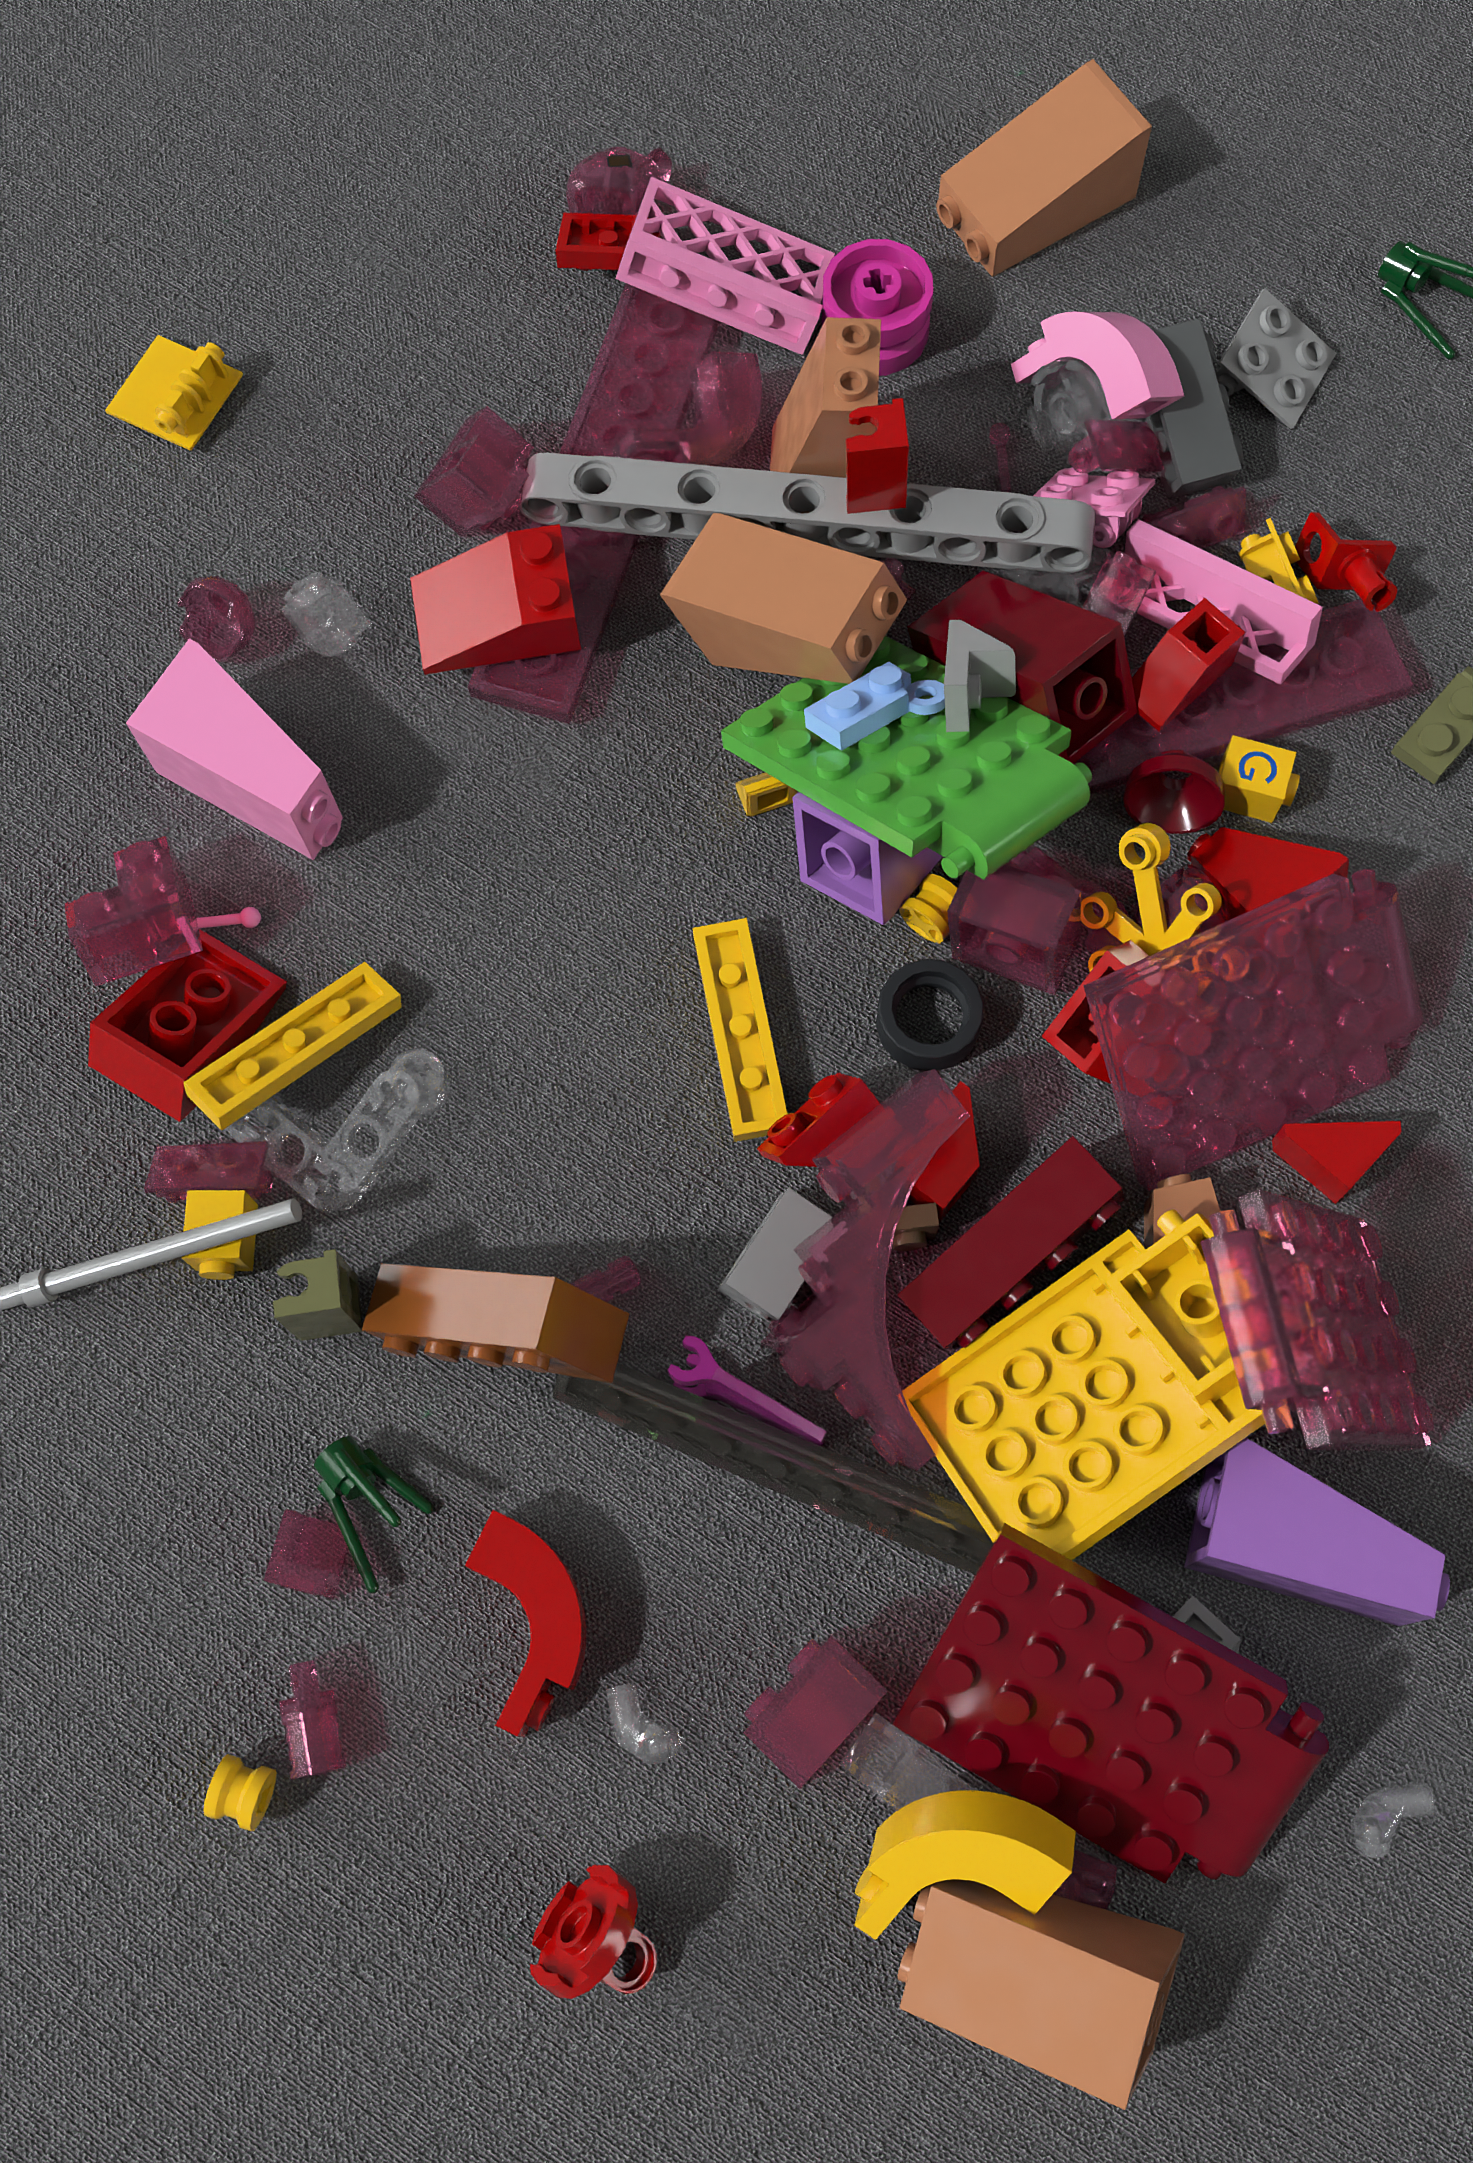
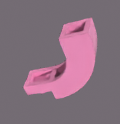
M1065 312L1051 316L1041 321L1045 338L1029 345V353L1011 364L1016 384L1051 383L1083 362L1087 363L1095 371L1102 384L1112 420L1147 418L1184 397L1175 363L1162 340L1143 322L1118 312Z

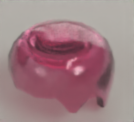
M220 576L195 578L189 583L183 595L177 601L179 607L184 606L186 609V617L179 628L181 636L186 642L190 638L199 643L216 662H227L253 637L255 614L247 595L236 584Z

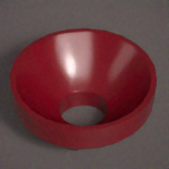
M1169 750L1143 761L1132 770L1124 789V807L1128 815L1139 824H1156L1168 834L1196 832L1210 826L1221 816L1225 806L1224 782L1221 775L1202 759L1186 754L1183 750ZM1180 771L1191 773V775L1184 779H1172L1165 776L1162 772Z

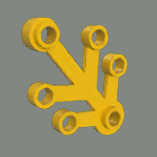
M1143 823L1127 831L1119 843V856L1122 863L1127 868L1133 870L1143 929L1117 908L1114 898L1106 892H1096L1083 899L1079 905L1078 914L1082 923L1088 928L1100 929L1104 927L1122 943L1129 940L1133 941L1176 977L1174 960L1203 921L1219 911L1222 903L1221 895L1213 885L1208 883H1199L1190 888L1181 898V912L1171 926L1167 928L1157 867L1168 859L1171 844L1167 833L1160 826L1152 823ZM1134 842L1139 843L1144 848V860L1136 853ZM1196 894H1200L1206 899L1208 903L1207 911L1201 910L1196 905ZM1093 902L1102 907L1104 912L1103 918H1099L1093 912ZM1212 938L1196 946L1190 955L1192 967L1180 981L1196 995H1199L1209 980L1229 965L1231 954L1227 945L1221 940ZM1104 946L1094 952L1088 961L1089 972H1091L1103 954L1115 946ZM1204 950H1209L1215 954L1217 958L1216 966L1210 965L1205 960Z

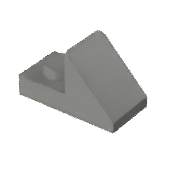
M949 620L944 677L946 732H969L970 710L981 708V698L1012 697L1015 695V653L1010 646L962 620Z

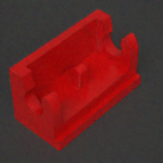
M903 398L892 399V404L865 406L853 410L849 414V423L851 425L871 423L877 427V431L872 435L860 434L846 439L847 514L906 508L909 443Z

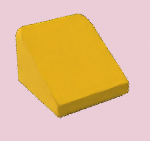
M766 772L736 782V790L747 817L793 803L792 797L797 794V790Z

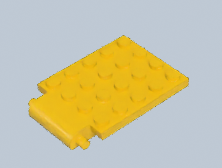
M1174 1209L1165 1212L1158 1219L1157 1225L1166 1236L1149 1248H1146L1138 1237L1128 1229L982 1333L966 1348H961L895 1395L993 1543L1004 1523L1068 1559L1073 1560L1279 1414L1278 1410L1254 1380L1272 1367L1282 1377L1292 1374L1300 1367L1302 1361L1293 1350L1301 1340L1302 1331L1203 1214L1196 1213L1185 1221Z

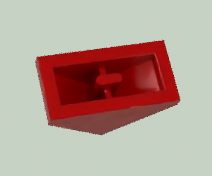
M1401 1121L1284 1124L1272 1139L1273 1152L1336 1204L1402 1132Z

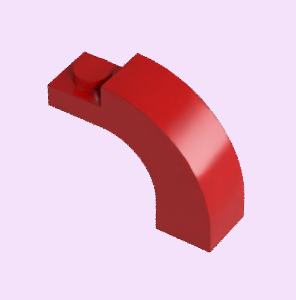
M492 1510L465 1566L473 1572L509 1589L520 1601L526 1612L530 1626L528 1657L495 1725L517 1737L525 1738L529 1727L539 1731L551 1709L555 1696L547 1693L551 1682L553 1681L572 1691L576 1687L586 1650L585 1611L577 1585L560 1557L529 1528Z

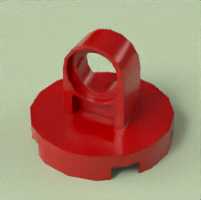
M593 1865L586 1869L590 1874V1878L586 1879L579 1887L568 1881L558 1891L546 1908L534 1933L532 1945L541 1950L538 1964H530L531 1975L540 1986L559 1998L573 1999L590 1991L599 1982L624 1994L636 1993L649 1983L656 1969L657 1954L654 1944L647 1936L634 1928L638 1909L636 1888L627 1878L609 1865ZM627 1942H632L636 1949L634 1966L626 1975L616 1977L612 1967L623 1953Z

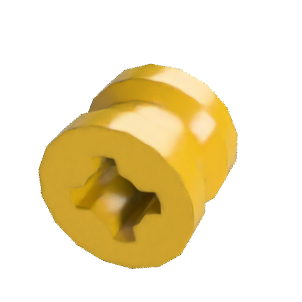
M928 874L919 884L920 892L915 898H908L899 908L903 920L917 934L931 942L941 943L950 933L949 924L953 919L962 918L969 910V902L964 894L950 881L936 874Z
M227 1754L221 1760L211 1779L204 1801V1816L216 1820L228 1816L237 1820L239 1828L255 1831L263 1819L273 1795L277 1777L276 1769L267 1766L252 1769L244 1766L242 1758Z

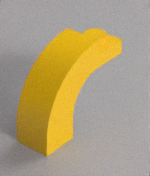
M958 1790L942 1792L918 1799L897 1810L877 1828L869 1864L862 1873L855 1889V1894L861 1899L854 1926L876 1940L918 1891L935 1882L951 1879L970 1880L985 1884L1001 1892L1035 1915L1072 1873L1076 1831L1037 1806L994 1792Z

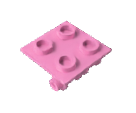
M1065 468L1059 470L1033 496L1077 500L1090 505L1095 510L1096 515L1093 545L1098 548H1108L1117 541L1118 537L1126 531L1132 521L1140 515L1142 498L1155 485V479L1139 478L1137 472L1130 470L1114 471L1107 476L1088 475V470L1084 468Z

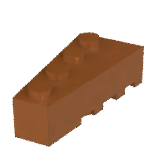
M381 1263L361 1331L383 1339V1350L405 1357L415 1358L418 1350H421L427 1356L448 1362L457 1363L459 1358L462 1357L491 1367L501 1368L502 1365H508L534 1372H549L612 1383L630 1314L557 1277Z

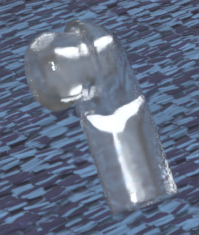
M635 1682L606 1689L615 1737L622 1748L647 1764H662L666 1759H672L678 1755L681 1749V1737L678 1730L671 1724L659 1726L642 1716Z
M1427 1783L1375 1788L1368 1792L1352 1821L1351 1829L1352 1834L1355 1836L1357 1850L1369 1858L1383 1857L1391 1848L1390 1840L1393 1838L1402 1818L1433 1815L1435 1809L1434 1799Z

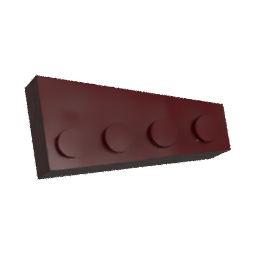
M1072 1136L898 1293L897 1296L945 1349L951 1350L957 1344L962 1348H966L978 1336L990 1328V1325L985 1321L1002 1305L1008 1311L1016 1306L1033 1290L1034 1286L1030 1281L1047 1266L1051 1271L1058 1268L1078 1249L1075 1244L1078 1239L1091 1228L1095 1231L1101 1229L1122 1209L1119 1204L1125 1200L1123 1189L1077 1139Z

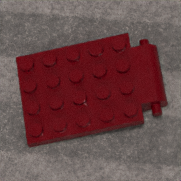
M1004 1523L892 1724V1726L1016 1798L1053 1815L1074 1829L1076 1833L1164 1884L1185 1853L1199 1859L1197 1867L1209 1879L1217 1880L1222 1873L1234 1877L1244 1876L1329 1750L1328 1739L1324 1733L1317 1730L1324 1720V1715L1316 1706L1308 1702H1302L1293 1716L1279 1709L1288 1696L1285 1679Z

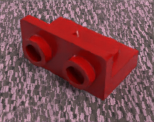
M563 212L555 250L557 268H576L582 271L592 269L618 270L637 215ZM659 232L652 233V235L663 239Z

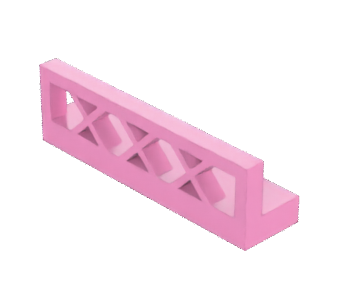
M1139 519L1126 533L1124 559L1100 585L1101 596L1167 629H1171L1188 613H1178L1168 608L1167 601L1185 599L1196 606L1206 598L1246 632L1234 662L1280 685L1315 645L1323 609L1322 606ZM1133 574L1150 582L1152 588L1133 591L1122 584ZM1275 643L1289 651L1280 662H1277L1259 653L1257 646Z

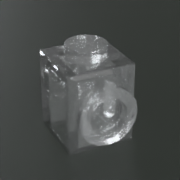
M321 572L310 574L293 584L292 588L284 596L287 604L280 609L312 652L329 657L340 655L349 650L358 641V635L372 625L340 581L325 578Z

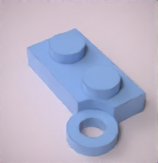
M887 662L805 708L806 728L842 751L908 712L930 715L942 711L945 708L944 684L936 680H921L911 684V674L891 662ZM925 695L933 696V697L930 698V699H920V698H919V697L925 696Z

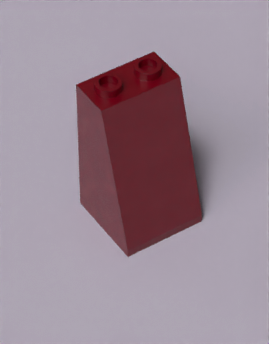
M982 570L907 626L913 650L944 666L946 665L949 620H962L1010 646L1015 653L1016 693L1008 698L1071 729L1070 745L1058 756L1073 764L1138 713L1122 624L1120 622Z

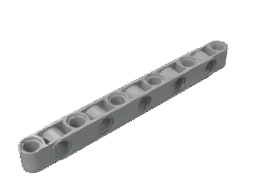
M538 453L529 459L519 507L525 517L536 523L546 525L560 524V526L589 528L596 531L696 540L713 513H721L862 556L1059 573H1075L1089 566L1096 517L1095 510L1090 505L1077 500L907 483L906 508L847 514L846 478L559 453ZM904 521H914L915 523H905ZM1015 530H1016V531H1020V532H1022V533H1013V532H1009V531H1015Z

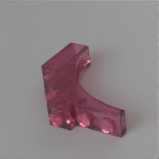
M935 1069L916 1074L812 1158V1161L821 1171L816 1175V1178L823 1190L835 1202L839 1203L843 1200L847 1206L793 1250L803 1261L798 1266V1270L805 1281L818 1294L821 1295L826 1291L829 1296L775 1340L785 1353L779 1359L781 1365L800 1387L808 1383L812 1388L827 1391L837 1382L839 1387L834 1391L835 1396L850 1415L855 1419L862 1415L872 1427L875 1434L870 1437V1441L879 1454L892 1466L899 1462L900 1465L919 1470L936 1454L912 1418L893 1369L885 1324L886 1273L895 1229L914 1184L938 1148L970 1117Z

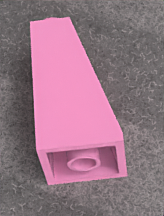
M189 638L128 719L126 725L156 773L314 860L322 847H328L336 839L341 828V820L343 819L321 769L199 643Z

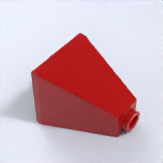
M1221 827L1212 836L1208 833L1201 835L1195 840L1188 851L1187 860L1191 862L1192 881L1195 885L1199 883L1209 884L1210 881L1219 889L1224 897L1226 909L1223 910L1221 908L1214 915L1259 985L1267 991L1343 922L1349 858L1339 852Z

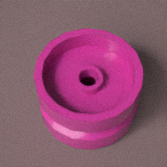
M866 239L846 246L831 259L823 275L822 326L827 317L881 319L879 376H887L906 369L921 356L928 341L930 312L933 301V275L925 259L907 245L889 239Z

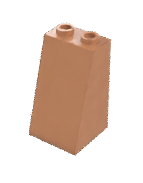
M1092 59L941 175L939 198L936 204L939 218L947 228H952L961 238L971 259L975 262H980L988 273L994 277L1136 198L1152 126Z
M826 318L772 427L770 471L846 478V439L860 434L872 435L876 432V426L871 423L851 425L849 423V414L860 407L878 405L881 319Z
M713 513L660 594L712 665L850 684L860 678L907 601V598L884 562L721 513Z
M962 1879L943 1880L922 1888L913 1915V1919L921 1923L916 1943L911 1941L907 1946L898 1971V1980L906 1983L899 2009L1125 2110L1153 2054L1185 1934L1168 1927L1053 1894L1034 1915L996 1889L975 1881Z

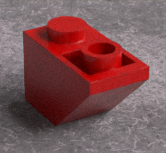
M1206 598L1200 601L1167 631L1132 677L1138 714L1160 732L1233 665L1246 632Z
M837 1073L829 1075L816 1083L808 1094L810 1099L795 1113H789L778 1119L767 1132L768 1138L756 1149L763 1157L785 1166L860 1169L901 1129L862 1079Z
M962 1081L958 1083L949 1095L943 1090L937 1093L921 1115L926 1120L925 1124L914 1137L905 1132L886 1156V1159L891 1163L888 1168L886 1182L916 1205L936 1203L939 1223L975 1181L980 1166L970 1088Z

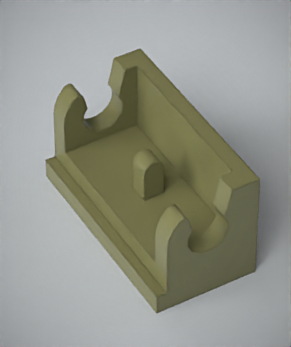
M336 1249L323 1251L324 1257L289 1262L277 1271L278 1276L283 1279H291L294 1276L301 1275L306 1277L308 1281L307 1289L300 1296L288 1295L273 1301L274 1318L300 1341L363 1332L361 1331L363 1323L358 1275Z

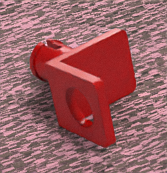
M1311 512L1308 515L1295 545L1300 558L1296 563L1317 589L1354 590L1369 611L1375 609L1378 612L1392 604L1397 595V587L1384 574L1397 549L1396 545L1392 541L1341 540L1320 513ZM1318 533L1322 543L1321 553L1317 561L1313 562L1310 555V544L1314 535Z

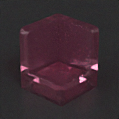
M286 1509L263 1581L334 1600L349 1551L338 1524L307 1517L300 1512Z

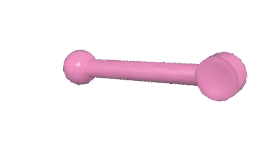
M247 907L237 914L168 921L163 916H155L147 922L146 926L152 938L163 939L170 932L191 930L196 927L200 929L242 924L246 928H254L260 923L261 914L256 908Z

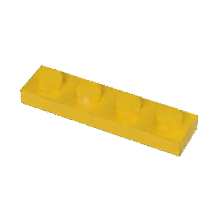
M747 918L692 928L734 1142L768 1136L769 1128L778 1119L787 1115V1109Z
M363 962L184 1081L186 1095L222 1131L402 1008L401 994L372 967Z

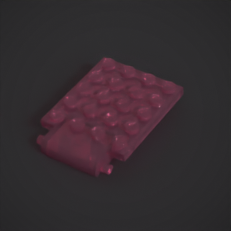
M1363 869L1352 874L1355 892L1351 893L1348 878L1331 874L1084 985L1137 1179L1148 1191L1158 1188L1157 1183L1161 1180L1176 1175L1188 1174L1278 1132L1284 1124L1302 1121L1391 1079L1384 1045L1387 1044L1389 1048L1393 1049L1407 1046L1410 1043L1409 1033L1418 1029L1424 1021L1398 890L1394 884L1377 882L1374 870Z
M1261 1189L1237 1197L1246 1229L1240 1230L1235 1210H1225L1210 1215L1209 1219L1214 1237L1201 1242L1202 1250L1245 1408L1262 1410L1268 1434L1294 1429L1291 1412L1297 1411L1306 1446L1310 1450L1410 1452L1432 1446L1428 1432L1434 1429L1432 1412L1426 1399L1423 1396H1417L1410 1373L1416 1372V1359L1407 1339L1400 1338L1393 1316L1399 1314V1302L1390 1282L1382 1280L1377 1259L1382 1258L1383 1250L1374 1227L1370 1224L1366 1225L1365 1219Z

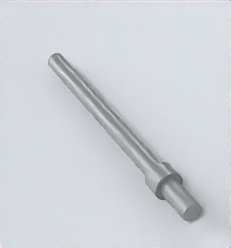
M295 1198L59 1270L51 1271L48 1268H42L23 1274L19 1278V1282L0 1287V1311L23 1304L29 1307L43 1305L55 1301L59 1293L299 1222L302 1219L301 1206Z

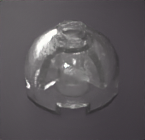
M1065 357L1043 365L1033 376L1030 385H1036L1034 406L1027 408V416L1033 436L1046 454L1050 455L1056 450L1063 459L1067 460V465H1074L1101 455L1109 450L1124 431L1127 419L1112 420L1102 384L1095 371L1087 363L1078 358Z

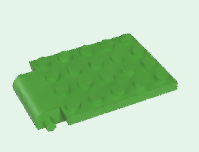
M885 636L860 676L862 677L874 668L891 662L911 674V684L921 680H936L944 684L945 666ZM802 678L796 683L786 685L781 689L780 693L760 706L745 711L738 720L721 730L723 748L911 858L926 847L945 857L942 859L941 865L944 872L951 878H957L965 871H969L983 880L1084 808L1090 799L1088 783L1092 780L1090 769L1084 763L1074 765L1070 761L1058 756L1070 745L1071 729L1048 719L1008 697L981 698V708L970 710L969 732H946L945 708L940 712L930 715L908 712L841 751L806 728L804 709L848 684ZM925 695V696H921V697H919V698H920V699H930V698H932L933 696Z

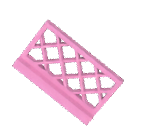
M651 177L615 279L803 355L822 310L823 275L835 253ZM654 199L674 206L678 213L664 215L654 202ZM710 221L721 226L724 232L711 235L702 222ZM688 226L696 238L682 241L674 228ZM659 232L663 239L652 235V233ZM756 240L763 243L770 251L757 254L749 241ZM734 245L742 258L729 261L721 248ZM705 251L710 258L702 256L698 253ZM795 260H804L818 266L819 269L803 273ZM780 264L788 277L776 280L767 267ZM752 270L756 277L748 275L744 272ZM798 289L802 296L794 294L790 291Z

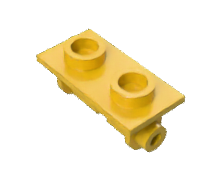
M1271 518L1266 519V522L1270 529V534L1261 537L1259 534H1252L1241 541L1242 549L1239 552V556L1247 571L1267 581L1273 579L1276 585L1319 604L1308 576L1305 575L1297 579L1291 567V564L1299 561L1300 558L1288 531L1278 535Z

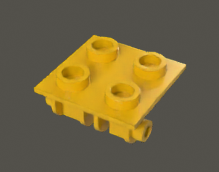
M157 335L105 411L109 415L192 451L242 378L243 373L223 363L222 359L225 354L214 343L208 342L205 347L199 346L194 351Z

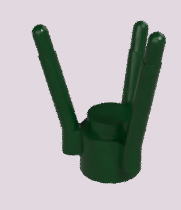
M1399 241L1388 252L1379 268L1378 278L1387 282L1382 288L1381 293L1395 301L1447 359H1453L1455 351L1404 293L1408 290L1413 293L1418 292L1427 279H1430L1473 299L1472 286L1434 268L1437 267L1473 279V267L1425 251L1411 242L1406 244L1403 241Z
M346 1436L330 1444L315 1460L314 1467L324 1479L317 1489L328 1502L368 1592L374 1594L379 1589L378 1582L341 1496L344 1495L347 1500H353L364 1494L392 1527H398L401 1524V1517L373 1485L376 1480L375 1474L424 1513L431 1514L434 1511V1505L382 1463L371 1448L363 1450L353 1437Z

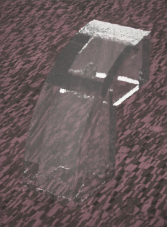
M876 1712L839 1764L896 1811L926 1796L958 1790H975L950 1772L923 1746Z

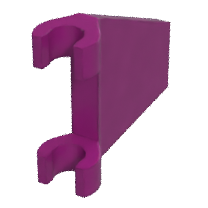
M695 1336L684 1337L682 1341L683 1347L696 1354H689L686 1359L687 1365L694 1369L682 1370L673 1364H670L668 1368L669 1376L675 1381L672 1389L677 1397L687 1402L702 1400L722 1401L821 1450L826 1438V1430L724 1371L714 1360L707 1345L701 1339Z

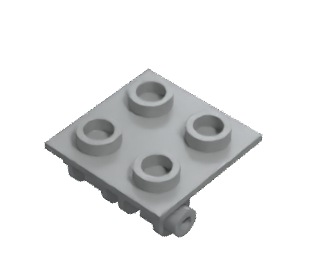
M1264 288L1218 363L1220 368L1216 372L1218 384L1224 385L1228 396L1245 388L1288 428L1292 429L1337 353Z

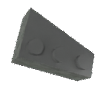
M1198 318L1155 329L1153 331L1162 340L1175 363L1184 392L1183 398L1146 418L1153 438L1152 441H1148L1147 448L1167 497L1171 499L1229 482L1242 469L1243 449L1239 437L1235 433L1232 434L1227 417L1229 411L1228 394L1224 385L1218 384L1213 366L1215 362L1214 343L1209 334H1204L1201 319Z

